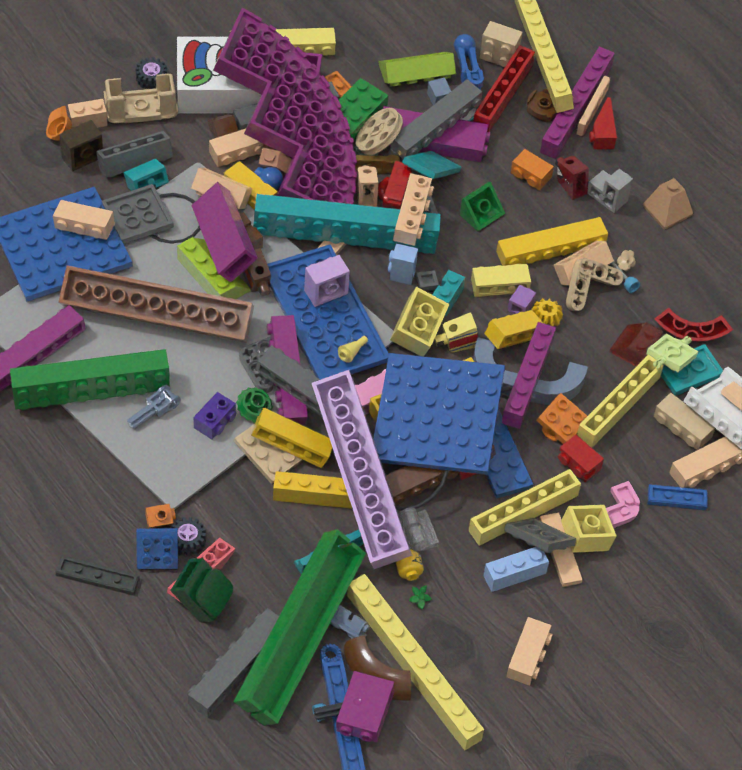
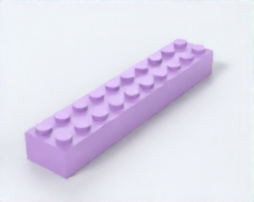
M347 370L313 382L312 386L372 567L376 569L412 556L350 371Z

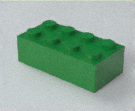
M362 78L339 99L341 111L348 120L349 133L354 142L365 122L372 115L382 110L384 106L388 107L389 95Z

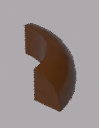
M365 636L352 638L345 643L343 647L344 655L351 671L393 681L394 694L392 699L411 701L410 670L394 669L380 662L370 651Z

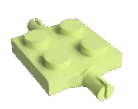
M665 334L648 348L646 354L656 359L653 362L654 367L660 368L662 365H666L671 370L679 372L697 357L698 351L688 345L692 341L690 337L685 336L682 340Z

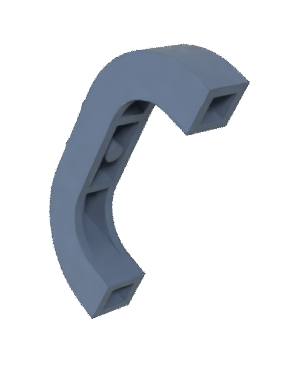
M478 337L473 356L474 362L496 364L493 359L495 352L494 344L490 340ZM569 362L567 372L561 379L556 381L538 380L530 402L550 405L560 393L571 400L581 391L588 367ZM505 370L502 387H513L518 374ZM511 390L502 391L501 394L510 396Z

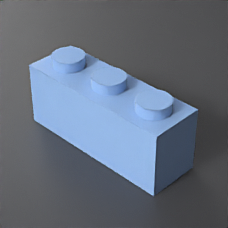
M534 547L486 563L483 576L491 592L546 574L549 561L545 553L541 551V548Z

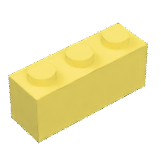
M527 264L498 265L472 269L471 282L474 297L514 294L519 285L530 288L531 285Z

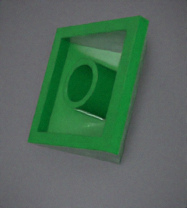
M491 181L464 197L461 202L460 216L476 231L481 230L505 214Z

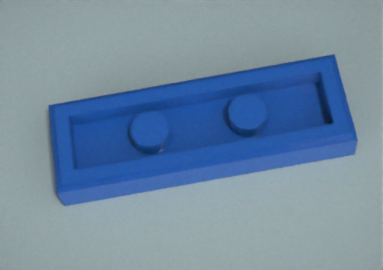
M649 484L648 505L706 510L707 490Z

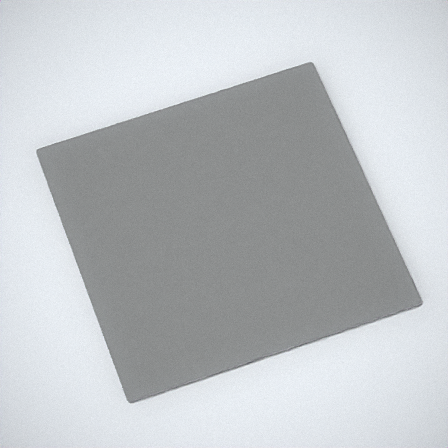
M195 163L157 189L158 195L178 193L186 195L195 201L198 200L201 196L196 194V190L191 189L198 168L205 167L201 163ZM174 196L161 198L174 223V227L154 235L166 240H180L192 235L199 226L191 206L193 203L184 198ZM247 204L245 209H238L239 214L244 212L253 226L255 210ZM200 230L194 238L204 239L202 231ZM150 236L124 244L132 260L133 267L112 273V275L206 293L178 261L177 245L181 243L169 244L159 242ZM263 236V248L261 250L267 264L303 253L286 237ZM241 273L239 276L247 284L243 274ZM18 284L0 297V347L6 351L13 343L20 341L30 331L41 326L45 320L52 318L59 310L66 308L67 306H62L59 303L61 291L26 302ZM270 286L271 293L267 296H260L259 291H250L236 299L251 302L254 305L247 343L73 308L84 319L86 330L37 365L166 349L170 373V391L175 396H179L181 401L175 409L168 411L160 418L154 414L136 428H131L127 422L130 417L147 406L146 399L156 392L142 395H126L125 397H111L103 400L95 399L86 402H72L61 406L163 504H170V508L175 510L246 456L234 443V438L255 423L251 420L247 421L245 417L241 416L240 411L237 410L238 405L236 402L242 390H246L248 387L254 388L255 386L239 360V352L246 345L270 337V335H267L266 327L270 323L271 316L285 315ZM364 306L385 348L389 347L394 343L390 340L393 330ZM298 343L301 366L313 372ZM262 346L260 350L266 352L269 347ZM253 367L251 369L253 372L258 373V371L255 370L256 367ZM273 384V390L267 394L272 400L273 408L271 411L277 413L278 408H280L279 403H276L275 400L277 385L274 386ZM216 392H219L236 403L237 414L232 422H228L225 425L223 432L211 440L194 429L193 417Z

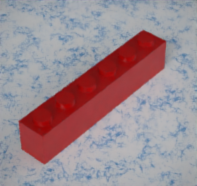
M519 45L474 113L473 122L488 124L487 132L491 131L532 68L535 51Z

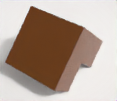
M227 114L207 121L209 129L214 133L215 138L238 131L234 115Z

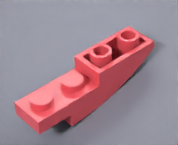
M219 538L197 558H204L213 569L221 570L234 553L235 548ZM172 583L168 587L167 593L175 599H177L176 596L170 591L174 585V583Z

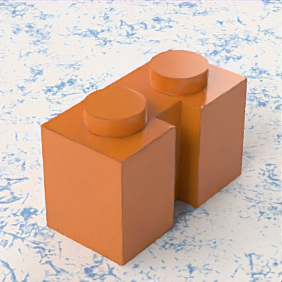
M524 149L512 161L511 174L521 180L527 179V183L540 191L552 178L554 166Z

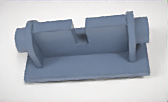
M339 605L330 624L335 628L343 629L351 638L367 637L366 632L370 628L367 625L368 622L357 615H354L352 620H349L352 612Z

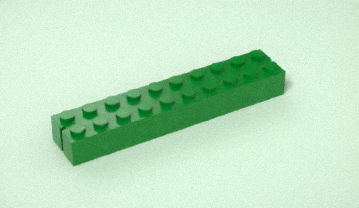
M338 529L323 533L234 700V703L247 713L251 712L250 715L262 725L278 724L366 555V552L354 542L349 543L350 539Z

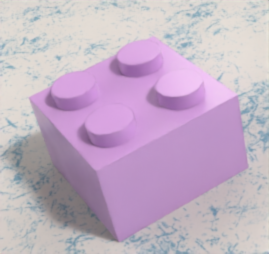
M340 255L329 257L322 262L311 264L305 268L304 291L314 307L348 294L350 271Z

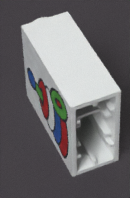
M177 37L178 114L233 113V110L258 103L261 94L213 71L228 37Z

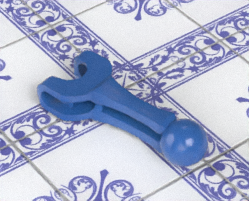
M468 34L459 35L454 41V49L460 62L461 83L468 79L481 90L484 77L483 71L477 63L476 42ZM465 56H469L472 71L468 69Z

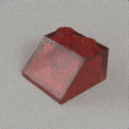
M647 322L628 324L609 352L637 367L647 356L648 348L662 337L663 331Z

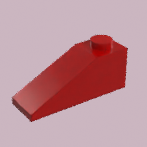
M607 97L594 123L593 131L589 133V141L593 143V149L615 148L617 136L611 97Z

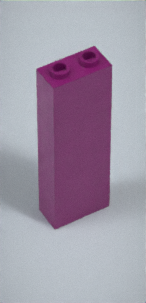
M394 108L403 118L401 130L423 114ZM459 119L453 127L446 129L440 137L433 139L427 147H423L419 152L433 151L441 156L481 162L482 156H486L488 145H485V142L489 143L490 132H487L488 124Z
M217 181L191 206L218 274L232 282L258 257L230 190Z

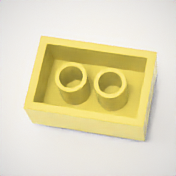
M416 287L406 302L390 340L424 357L434 341L449 304Z

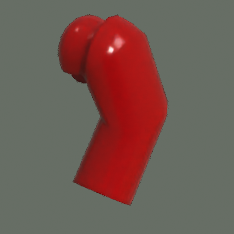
M386 177L378 183L377 196H379L380 200L384 199L390 177Z

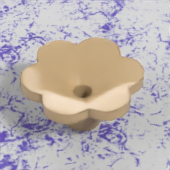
M624 250L617 259L618 267L622 271H628L630 267L635 266L634 252L632 250Z

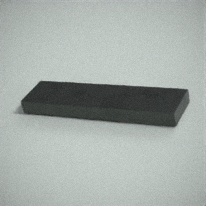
M63 555L55 571V575L129 595H134L140 579L139 575Z

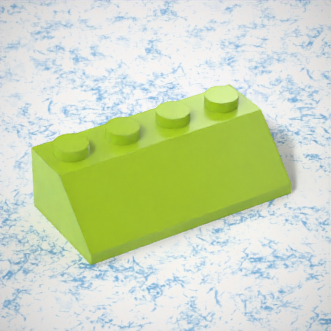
M450 52L378 61L384 82L390 83V86H398L403 81H407V84L417 83V79L432 81L434 77L438 76L446 79L451 78V74H456L454 54Z
M192 237L177 245L178 261L207 294L238 299L251 291V288L240 276L229 282L218 274L205 239Z

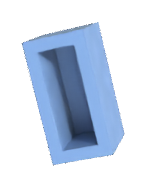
M396 244L395 250H391L388 266L391 281L408 285L412 284L416 271L418 248Z

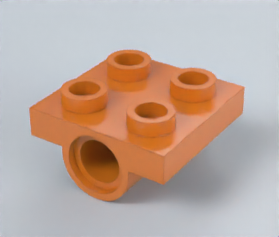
M560 393L536 421L543 426L542 432L548 439L552 441L559 440L564 444L578 432L579 425L587 415Z

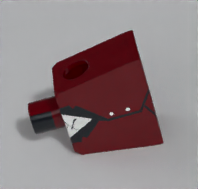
M575 156L565 159L563 157L558 158L555 161V165L558 167L557 179L570 198L574 200L588 194L589 168Z

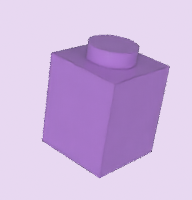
M519 285L509 300L507 311L513 314L529 311L534 305L536 292Z

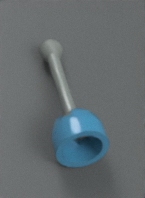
M615 260L609 264L622 272V270L615 264ZM623 273L625 289L629 293L637 291L640 287V282L636 278L627 277Z

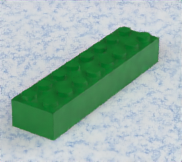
M166 349L10 369L15 410L47 407L56 404L64 405L72 402H86L95 399L103 400L134 394L142 395L157 392L164 385L170 387L169 363Z

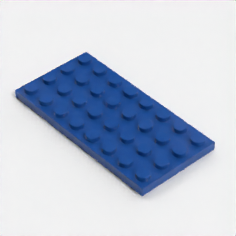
M331 244L267 264L271 273L270 287L284 315H294L297 341L314 374L320 380L347 370L354 374L387 363L389 357L388 351L350 280L348 294L314 307L304 291L305 268L311 264L322 262L329 257H335L336 254ZM362 336L367 337L368 342L360 348L351 362L348 363L340 359L338 355L339 346L357 341Z

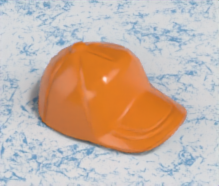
M66 106L57 108L50 113L46 129V136L48 138L60 141L59 134L72 129V122L67 115Z

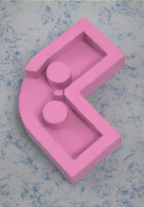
M629 481L611 487L610 492L617 504L606 508L612 526L615 528L629 523L636 518L639 512L640 500Z

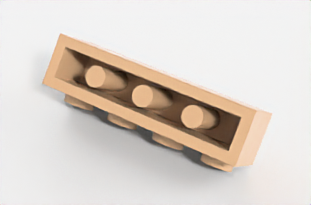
M410 173L393 241L415 246L416 240L421 238L423 228H420V224L424 225L426 214L423 213L424 210L428 211L430 200H427V198L432 197L434 186H431L432 178Z

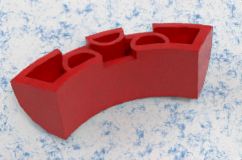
M667 308L654 318L670 334L682 339L688 336L692 341L713 340L733 330L722 315L711 321L697 323L685 320L676 315L670 308Z

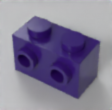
M216 392L193 417L194 429L213 440L216 435H220L228 422H232L237 414L236 403L221 393Z

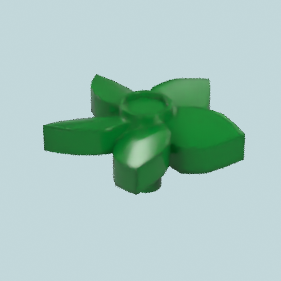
M427 585L422 586L420 590L417 587H412L414 596L410 597L409 602L416 603L419 609H423L425 601L432 600L429 595L425 594Z

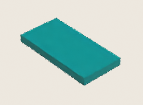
M433 151L405 156L402 162L432 179L459 173L462 168Z

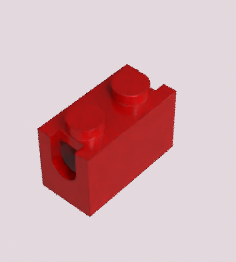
M576 434L559 449L561 451L558 455L560 462L568 466L578 478L585 482L602 469L604 458Z

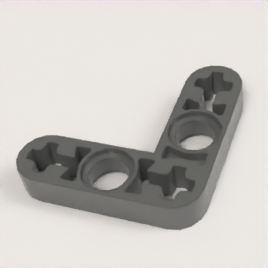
M271 337L246 345L239 352V360L254 386L266 393H270L273 390V382L261 373H255L251 369L257 366L258 360L265 353L260 348L262 346L269 347Z

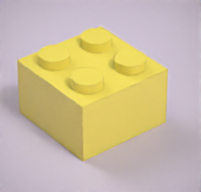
M605 505L568 506L561 520L565 533L576 538L575 546H571L572 552L609 551L616 538V533Z

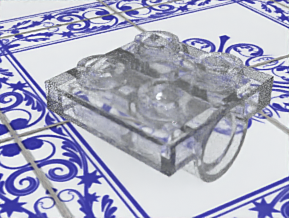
M407 508L398 514L411 550L419 552L439 546L438 538L426 510L417 512L415 508Z

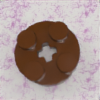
M543 89V91L539 92L535 90L528 96L527 112L545 122H550L558 113H556L548 89Z

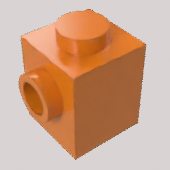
M170 504L145 508L148 529L172 526L173 520H176L175 510L170 508Z

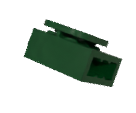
M204 558L189 559L170 591L199 622H213L221 614L233 593V585L219 569H213Z

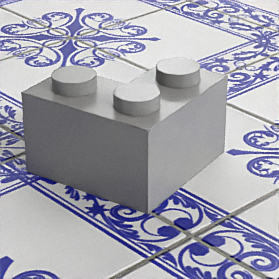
M618 169L612 175L602 170L589 181L588 194L615 213L628 202L633 178L621 169Z

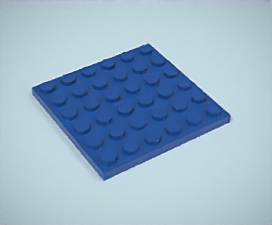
M95 187L0 217V245L26 302L61 291L66 266L107 274L133 267L132 260L114 226L107 240L59 230L54 226L53 214L60 200L104 209L102 200Z
M389 353L373 438L381 463L488 475L505 365Z

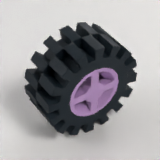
M152 57V60L145 58L146 61L142 59L136 67L137 84L141 88L155 89L156 75L167 74V66L164 61L160 62L158 58L157 60Z
M183 517L182 522L178 519L176 520V525L172 524L171 528H178V551L180 550V555L183 556L184 552L187 553V556H190V552L196 555L197 550L199 552L202 551L206 541L205 527L203 528L202 522L199 523L198 519L192 521V517H189V520Z

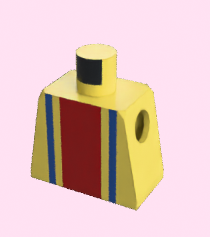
M471 312L444 323V333L436 335L434 338L437 347L447 344L450 352L475 348L478 333Z

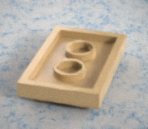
M253 424L235 437L234 443L266 479L273 484L276 471L289 472L300 464L302 459L251 436L255 425Z

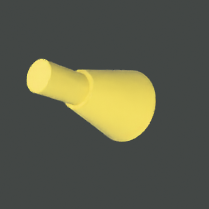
M362 336L357 341L339 346L338 355L340 359L348 363L351 362L360 348L368 342L367 337Z

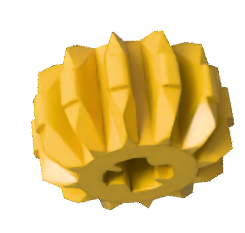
M543 298L540 302L536 301L532 308V311L544 324L550 326H558L563 317L562 306L558 305L557 301L552 302L550 298L547 301Z

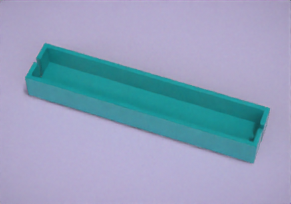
M257 194L253 228L256 227L262 236L286 237L316 242L330 241L335 244L344 242L353 246L359 245L390 250L395 249L396 244L418 248V252L435 254L440 231V214L423 213L426 214L424 225L420 224V228H423L421 238L417 239L415 246L393 241L400 209Z

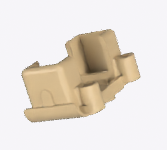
M172 74L156 75V89L122 92L121 78L107 79L105 81L106 92H103L107 120L111 123L169 119L178 114Z

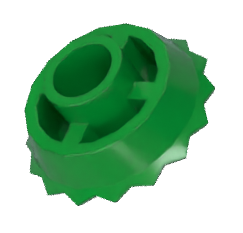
M248 387L246 390H242L236 402L238 405L237 410L240 411L241 416L245 417L247 421L251 420L253 423L256 422L263 408L268 410L273 408L269 395L256 387Z

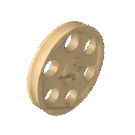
M385 108L372 115L357 134V148L365 155H373L385 149L399 134L403 124L402 116L394 108Z

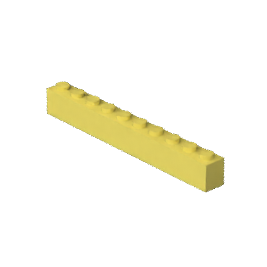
M514 0L531 47L535 51L537 63L556 113L574 109L570 86L536 0Z
M363 574L353 580L347 589L348 598L403 670H410L411 681L464 751L482 741L483 727L368 577Z

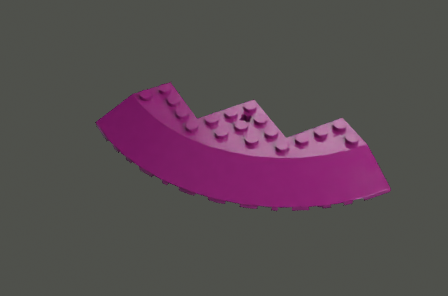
M241 8L213 71L261 94L244 134L292 157L277 196L353 204L356 190L355 179L357 178L355 164L357 161L355 151H353L354 141L349 133L348 120L343 116L338 98L332 94L328 81L323 75L321 76L318 73L316 65L314 63L311 64L306 59L307 55L299 47L293 46L289 41L290 39L279 34L275 27L272 25L268 26L262 22V18Z

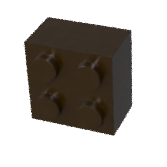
M92 120L81 123L59 134L61 158L72 172L98 160L97 151L103 149L102 133Z

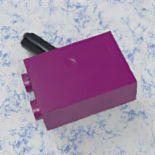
M354 671L344 701L317 707L314 709V716L316 720L338 716L336 728L342 735L359 737L366 742H377L394 694V682Z

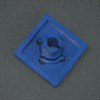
M178 528L137 529V569H178Z

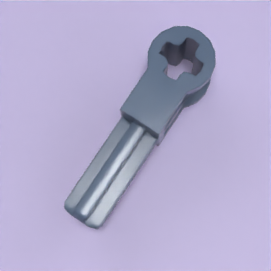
M164 385L147 398V406L130 417L127 422L131 428H136L154 414L160 418L168 411L175 409L179 405L181 398L177 395L175 396L170 391L171 388L168 385Z

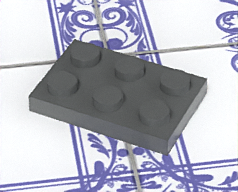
M535 518L505 524L504 531L512 534V537L522 539L528 545L537 546L546 553H551L553 550L558 549L565 550L567 547L575 546L576 543L575 537Z

